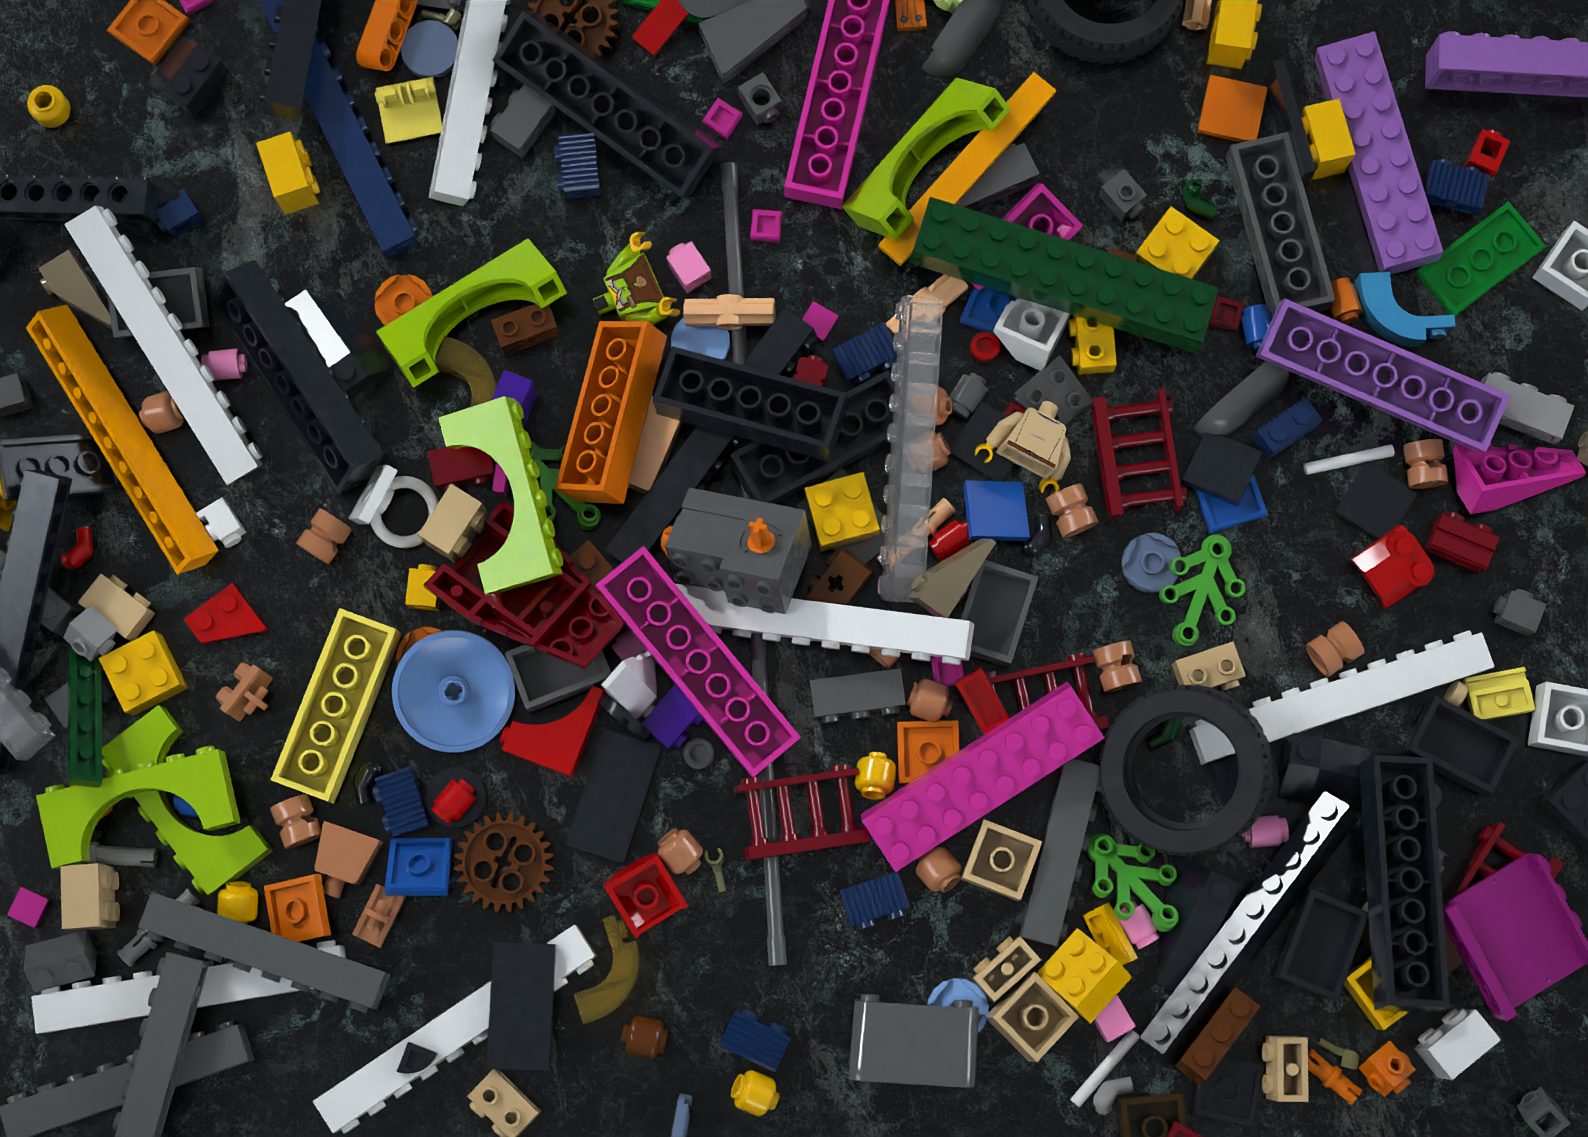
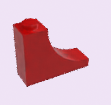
M592 686L584 701L573 712L551 723L528 725L513 721L511 727L506 726L500 738V743L503 744L501 750L573 778L600 710L598 701L606 694L605 691Z

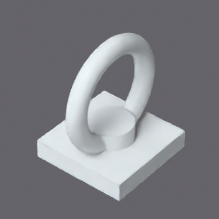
M389 465L377 466L348 519L357 524L370 523L376 535L385 543L394 547L411 548L424 543L418 536L419 532L410 536H399L389 531L382 521L381 514L388 507L394 490L409 488L423 496L428 506L429 518L439 503L436 494L429 485L420 479L410 476L394 477L398 470Z

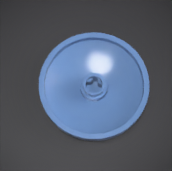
M444 630L420 639L403 655L396 668L392 683L393 706L401 725L419 743L442 752H464L486 744L501 731L508 721L515 700L513 674L502 652L484 637L463 630Z

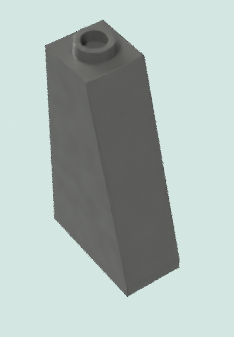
M751 0L699 22L700 35L722 84L730 81L807 19V7H810L809 0Z

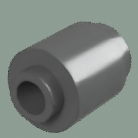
M972 372L969 376L962 375L949 396L953 404V413L964 419H967L970 414H974L988 391V388L985 386L986 381L982 377Z

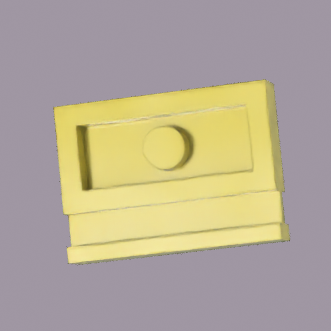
M1525 667L1465 678L1463 683L1468 686L1466 696L1471 714L1487 721L1536 710L1529 681L1526 679Z

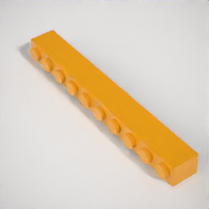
M68 305L38 311L26 329L173 569L179 575L205 566L219 551L214 540L206 531L184 495L183 490L179 487L167 464L155 448L153 441L139 422L137 415L132 411L122 391L118 388L106 365L100 359L92 342L87 338L79 325L77 318L73 315Z

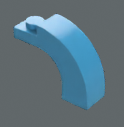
M1390 272L1360 273L1354 281L1363 309L1361 314L1375 332L1393 343L1409 347H1420L1427 340L1426 335H1428L1429 339L1444 338L1455 327L1454 315L1415 316L1404 311L1394 299Z

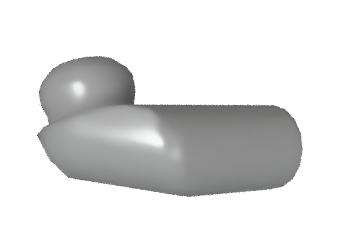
M1131 1077L1104 1081L1100 1085L1093 1099V1104L1099 1114L1106 1115L1112 1111L1111 1105L1117 1095L1133 1092Z

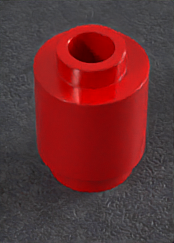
M955 519L932 536L933 540L928 545L942 562L972 544L973 541L969 540L967 523L964 520L959 523Z
M463 778L459 782L452 779L434 800L436 804L431 810L450 825L453 820L457 821L476 800V797L473 795L475 788Z

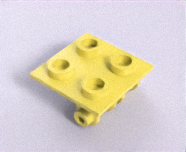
M433 77L376 88L375 97L377 104H379L386 144L441 133L442 120Z

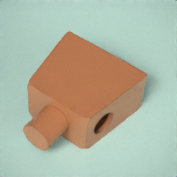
M324 821L315 863V871L328 875L323 888L324 894L340 898L345 882L360 885L384 842Z

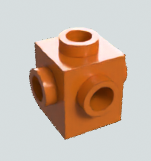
M1388 1041L1359 1067L1360 1071L1367 1077L1369 1085L1375 1091L1380 1092L1383 1097L1387 1096L1392 1090L1399 1094L1411 1083L1408 1077L1416 1070L1411 1065L1409 1057L1402 1051H1399L1391 1041Z

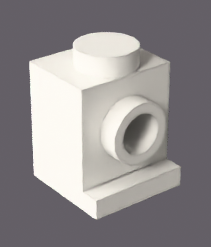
M222 497L196 513L204 523L209 522L205 527L213 540L219 539L226 548L237 544L242 539L240 536L247 533L230 504Z

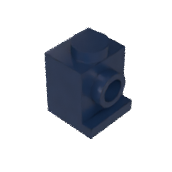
M183 188L178 191L181 195L180 197L168 199L157 210L156 224L162 233L168 231L174 239L205 221Z

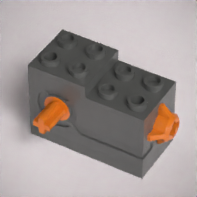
M689 487L681 506L680 516H677L674 526H668L663 531L661 537V548L669 559L674 580L684 585L693 584L707 587L713 591H725L728 603L738 607L748 606L761 609L767 613L777 612L786 614L812 546L805 510Z

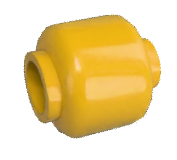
M51 85L38 86L28 96V111L40 125L55 128L61 126L68 119L71 110L70 104L58 88Z
M871 752L869 756L863 757L858 761L856 768H859V774L855 776V786L863 797L873 800L884 799L887 794L894 790L896 765L893 761L887 759L886 754Z
M234 881L226 883V887L222 888L218 893L217 914L244 924L255 920L258 914V891L252 888L248 882Z
M750 1070L744 1075L739 1074L731 1090V1097L734 1098V1104L738 1109L755 1116H763L768 1110H774L779 1100V1093L776 1092V1083L773 1078Z

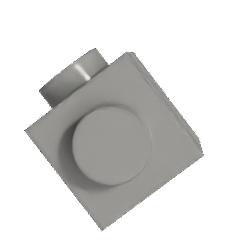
M89 606L69 623L63 638L71 644L77 654L85 656L89 661H92L99 654L102 656L106 655L114 647L115 642L113 639L118 629L93 607Z

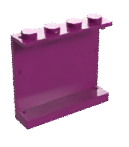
M1526 853L1443 903L1444 927L1492 1015L1494 1018L1508 1021L1517 1015L1515 1007L1580 967L1588 965V938L1584 936L1580 928L1582 927L1581 920L1575 912L1570 910L1565 901L1567 899L1565 891L1559 884L1555 883L1550 874L1552 868L1549 862L1540 854Z

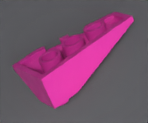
M1036 183L1003 218V220L1066 240H1070L1083 227L1073 214L1042 183ZM971 283L977 290L984 288L983 286Z
M1491 442L1486 452H1476L1462 445H1456L1453 449L1457 493L1470 514L1497 510L1582 478L1586 474V471L1572 450L1537 447L1533 451L1519 449L1518 445L1508 444L1507 448L1493 447Z

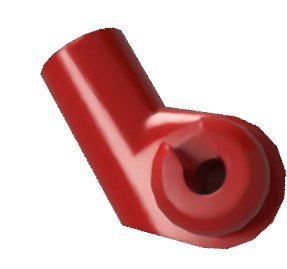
M91 527L76 528L77 544L62 556V564L66 568H79L92 557L93 541Z

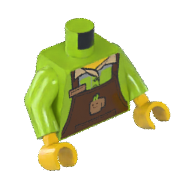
M645 232L632 234L630 244L619 253L607 270V276L603 279L608 293L593 299L599 315L616 309L621 321H648L650 324L655 325L666 319L667 315L675 317L680 314L678 309L670 310L671 304L676 302L677 299L663 296L645 254H640V250H648L652 246L651 241H645L641 245L640 239Z

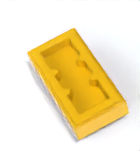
M1109 902L1082 915L1096 943L1118 960L1122 966L1138 958L1118 918L1114 915Z

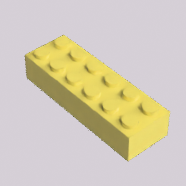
M339 608L272 775V781L335 804L402 635L397 629Z

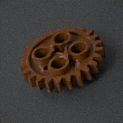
M538 0L537 3H528L530 8L548 21L557 18L559 20L557 27L570 37L581 35L582 41L580 44L602 59L604 55L601 49L603 47L609 50L612 49L611 45L607 42L608 39L618 38L612 32L613 28L620 27V24L613 20V18L620 15V12L617 9H611L617 3L616 0H588V3L584 6V0H575L574 4L569 7L564 6V0ZM592 11H598V19L594 23H587L588 14ZM570 17L578 20L575 25L568 22Z
M498 812L495 822H492L486 815L484 816L485 825L483 827L477 822L473 823L476 830L474 834L468 831L464 832L469 839L467 843L458 842V845L464 849V852L454 855L457 859L462 860V864L454 867V870L463 872L464 875L458 878L457 882H467L468 885L463 890V893L468 894L474 891L475 894L472 902L477 903L483 898L484 909H488L491 903H494L495 912H500L503 904H505L508 912L513 911V903H517L520 909H525L524 899L527 898L532 903H535L536 900L533 893L535 891L542 894L545 893L540 886L541 882L551 883V880L545 876V872L554 871V867L547 865V860H551L555 856L554 854L546 853L545 850L552 844L551 842H541L546 833L540 831L535 834L534 830L537 826L535 822L530 823L526 827V817L523 815L517 822H515L514 813L511 812L508 814L507 820H503V816ZM495 834H501L504 838L503 847L496 851L491 850L489 847L490 838ZM513 837H516L517 841L508 856V860L512 864L510 868H503L498 886L493 888L492 883L501 869V865L497 861L499 857H506L510 841ZM522 846H530L533 853L531 859L524 863L520 862L517 858V851ZM488 862L492 867V873L487 879H480L477 875V868L481 863ZM511 874H516L520 878V886L515 891H508L505 887V879Z

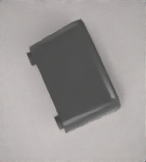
M861 994V999L854 1000L849 1079L932 1086L975 1087L979 1006H973L972 1000L956 999L954 1000V1005L948 1006L885 1003V1001H879L880 995Z

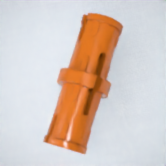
M1312 1049L1308 1052V1070L1322 1081L1321 1085L1325 1088L1330 1087L1346 1100L1349 1105L1353 1104L1357 1099L1356 1095L1360 1096L1363 1089L1341 1073L1342 1069L1337 1065L1333 1067L1318 1055L1315 1050Z

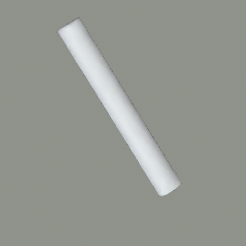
M1391 444L1304 463L1303 467L1305 474L1309 475L1365 463L1366 461L1392 457L1395 453Z
M1132 1029L1129 1030L1070 1100L1080 1108L1138 1041L1140 1036Z

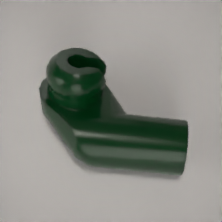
M1189 180L1183 187L1182 192L1188 210L1213 220L1218 206L1203 200L1201 193L1202 185L1199 181Z
M1181 717L1163 721L1160 731L1145 738L1151 751L1176 739L1182 722Z

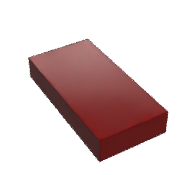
M661 0L633 34L632 38L653 56H656L690 13L681 7L678 0Z
M981 667L954 681L984 735L1010 719Z

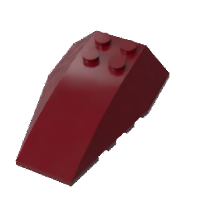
M503 500L484 520L485 533L452 568L443 563L423 586L470 622L586 669L625 626V623L604 597L598 594L591 586L588 578L575 567L573 560L566 552L560 549L554 538L555 547L559 549L563 558L561 575L499 594H485L477 564L488 560L500 550L508 538L513 524L514 507Z

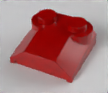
M1403 525L1395 526L1350 559L1357 566L1382 603L1383 609L1388 608L1417 587L1428 584L1435 575L1431 560L1416 538Z
M657 852L642 857L614 874L603 884L635 938L677 911L689 907Z

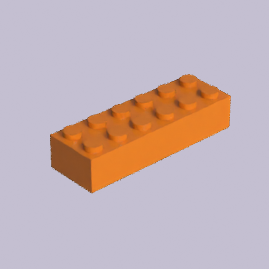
M599 321L555 485L556 490L575 502L624 504L667 338L664 333L648 321Z

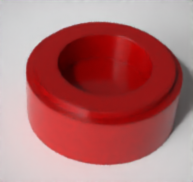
M987 331L976 334L971 341V354L974 359L982 363L993 361L1000 351L998 337Z

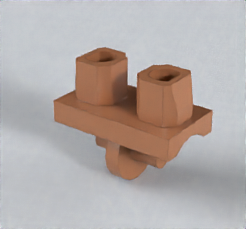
M240 663L234 671V677L240 680L234 690L228 686L222 687L216 695V699L222 705L220 709L239 722L247 713L251 715L257 706L265 711L268 705L262 699L268 692L266 687L273 680L270 675L254 664L249 666L245 663Z
M376 884L352 935L381 948L406 897L386 896L385 887Z

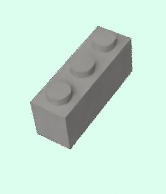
M1498 372L1488 373L1481 380V383L1511 395L1499 424L1553 445L1563 438L1574 409V405L1566 403L1567 400L1554 394L1545 395L1538 392L1539 389L1530 384L1522 383L1520 385L1510 381V377Z

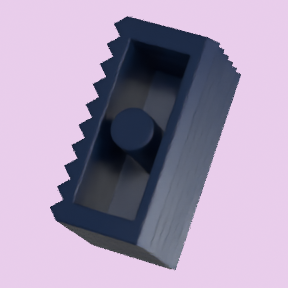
M591 132L559 135V144H554L556 162H561L562 172L557 173L558 189L564 190L566 199L600 196L601 188L595 135Z
M1447 159L1432 160L1427 167L1423 181V188L1428 203L1477 216L1483 207L1490 175L1484 174L1483 170L1477 167L1461 168L1460 166H1454L1455 163Z
M885 322L855 336L853 339L832 349V357L847 385L855 383L859 386L872 379V373L880 369L885 372L895 368L899 364L897 360L901 359V351Z
M1302 398L1296 404L1287 408L1286 411L1278 414L1276 418L1268 421L1266 425L1258 428L1252 440L1262 451L1266 459L1270 460L1315 429L1321 423L1322 418L1309 400Z
M409 766L375 778L377 786L372 787L377 803H383L386 815L382 816V821L387 833L392 832L393 837L399 838L432 826L414 768Z
M898 871L839 891L850 926L857 925L859 930L876 925L875 919L885 915L888 921L906 915L904 909L910 907Z
M744 1008L741 1014L735 1011L719 1046L776 1072L791 1040V1037L786 1035L788 1029L774 1022H771L769 1027L758 1022L759 1015Z

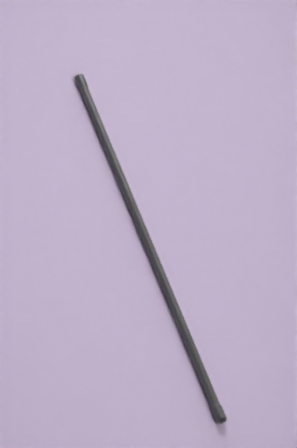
M726 162L720 164V177L724 202L729 294L739 295L744 299L738 206L737 163ZM746 326L738 330H731L733 363L741 365L748 358ZM745 439L742 445L739 447V449L747 446L753 441ZM741 486V497L749 499ZM751 633L752 677L769 698L766 642L762 639L763 634ZM773 761L758 773L760 782L774 780ZM775 788L759 790L765 838H769V843L778 842ZM779 856L764 858L769 966L787 965L786 940L783 932Z

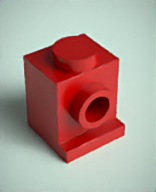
M1482 129L1463 168H1480L1484 174L1490 175L1491 180L1499 169L1510 140L1503 138V135L1497 131ZM1481 152H1487L1489 156L1482 154Z

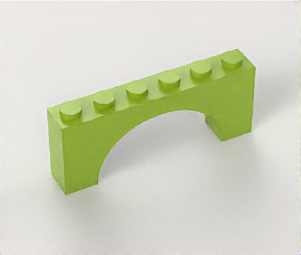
M956 77L842 205L843 209L858 226L896 240L914 220V217L906 209L905 201L909 187L922 167L937 152L959 137L980 130L993 131L1011 108L995 88Z
M526 239L376 332L390 356L414 388L439 372L436 366V354L441 342L459 322L472 313L491 304L508 300L530 301L542 309L567 292L554 268L533 243Z
M507 396L438 417L446 447L455 449L475 447L486 452L501 466L512 488L514 518L509 536L495 555L477 564L485 594H499L561 575V566H563L561 552L555 547L553 540L555 528L552 521L547 518L545 507H547L546 495L539 488L537 480L539 478V469L536 462L532 460L529 451L532 447L531 439L527 431H524L521 419L524 418L523 409L520 403L516 402L515 398Z
M158 705L102 748V754L105 757L102 759V763L108 771L124 769L125 773L136 770V765L150 761H154L155 765L164 763L171 745L184 731L165 707ZM144 791L128 796L129 798L135 797L141 805L137 808L141 816L147 822L152 820L159 829L155 832L157 837L166 847L170 844L176 852L173 858L184 871L188 869L194 876L191 882L202 895L206 893L208 896L215 897L222 888L226 887V883L236 881L273 852L257 828L251 825L236 833L223 836H210L197 832L177 816L167 799L165 791Z
M207 746L197 749V755L185 757L184 754L171 755L166 757L165 763L155 765L154 761L137 764L136 770L126 773L124 769L109 771L105 773L106 778L102 779L99 788L86 786L64 788L63 784L45 788L46 793L36 797L51 868L61 870L60 866L80 865L91 862L90 841L100 818L114 804L139 792L157 790L178 795L193 807L205 830L212 831L240 824L225 752L219 749L215 750L214 746Z

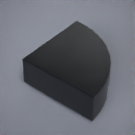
M408 1042L396 1072L410 1074L422 1071L433 1063L438 1052Z

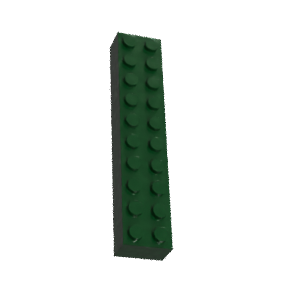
M933 197L929 198L909 261L913 265L1192 353H1196L1204 341L1218 292V287Z

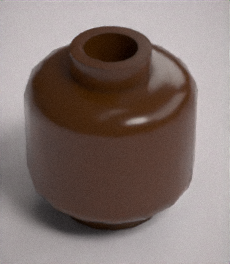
M636 1016L633 1018L631 1025H624L621 1042L626 1043V1051L629 1055L653 1060L658 1056V1053H664L668 1030L664 1029V1024L660 1020Z

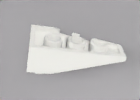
M1018 298L1015 301L1012 300L1005 307L994 328V333L1015 360L1041 371L1046 367L1071 314Z
M648 651L644 655L642 653L638 654L636 658L631 657L623 660L601 684L609 697L622 706L637 721H640L642 718L646 719L656 707L655 703L658 701L656 661Z

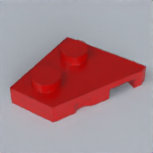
M233 583L183 619L203 645L223 639L240 638L243 635L253 633H265L268 630Z

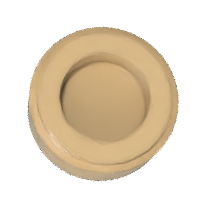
M1455 680L1447 689L1443 699L1460 707L1467 695L1468 686L1459 680Z

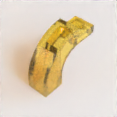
M445 336L436 359L438 370L460 377L470 385L472 391L470 407L491 401L497 387V382L485 359L471 346Z
M616 915L603 918L613 952V964L610 973L596 987L574 994L583 1024L604 1018L617 1010L630 996L638 979L640 970L638 942L632 941L625 944L624 938L629 937L624 920L618 921Z

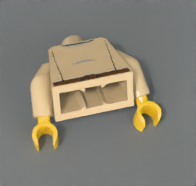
M1043 401L1038 411L1034 408H1028L1024 413L1015 412L999 421L986 438L987 443L976 447L975 456L980 449H987L990 453L984 460V463H987L992 459L993 449L996 447L998 448L997 454L1043 477L1044 479L1039 483V489L1042 493L1048 484L1054 485L1050 495L1058 492L1059 485L1057 481L1062 479L1071 460L1069 442L1065 436L1066 426L1054 420L1059 409L1058 406L1052 402Z

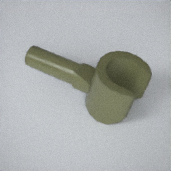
M453 8L449 10L446 16L427 10H422L421 13L422 17L439 21L449 26L452 31L457 30L462 24L463 18L461 13Z
M718 848L720 857L717 861L709 860L708 851L706 850L705 859L707 864L713 869L719 892L726 891L721 867L724 862L722 850Z
M1323 1038L1320 1039L1319 1046L1342 1056L1340 1066L1353 1070L1357 1069L1359 1055L1356 1052L1339 1048Z

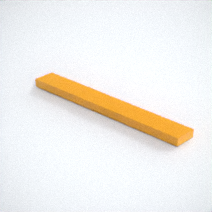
M1033 72L1006 102L1011 108L1008 114L993 131L981 130L909 210L914 220L896 240L885 237L879 243L878 248L898 265L902 266L912 255L929 198L933 197L956 205L1056 94V89Z

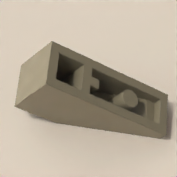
M70 250L65 251L38 268L44 277L40 282L49 295L54 293L63 302L112 329L108 306L77 257Z
M981 538L928 569L924 574H920L911 585L913 591L909 598L935 617L948 618L996 542L992 539Z

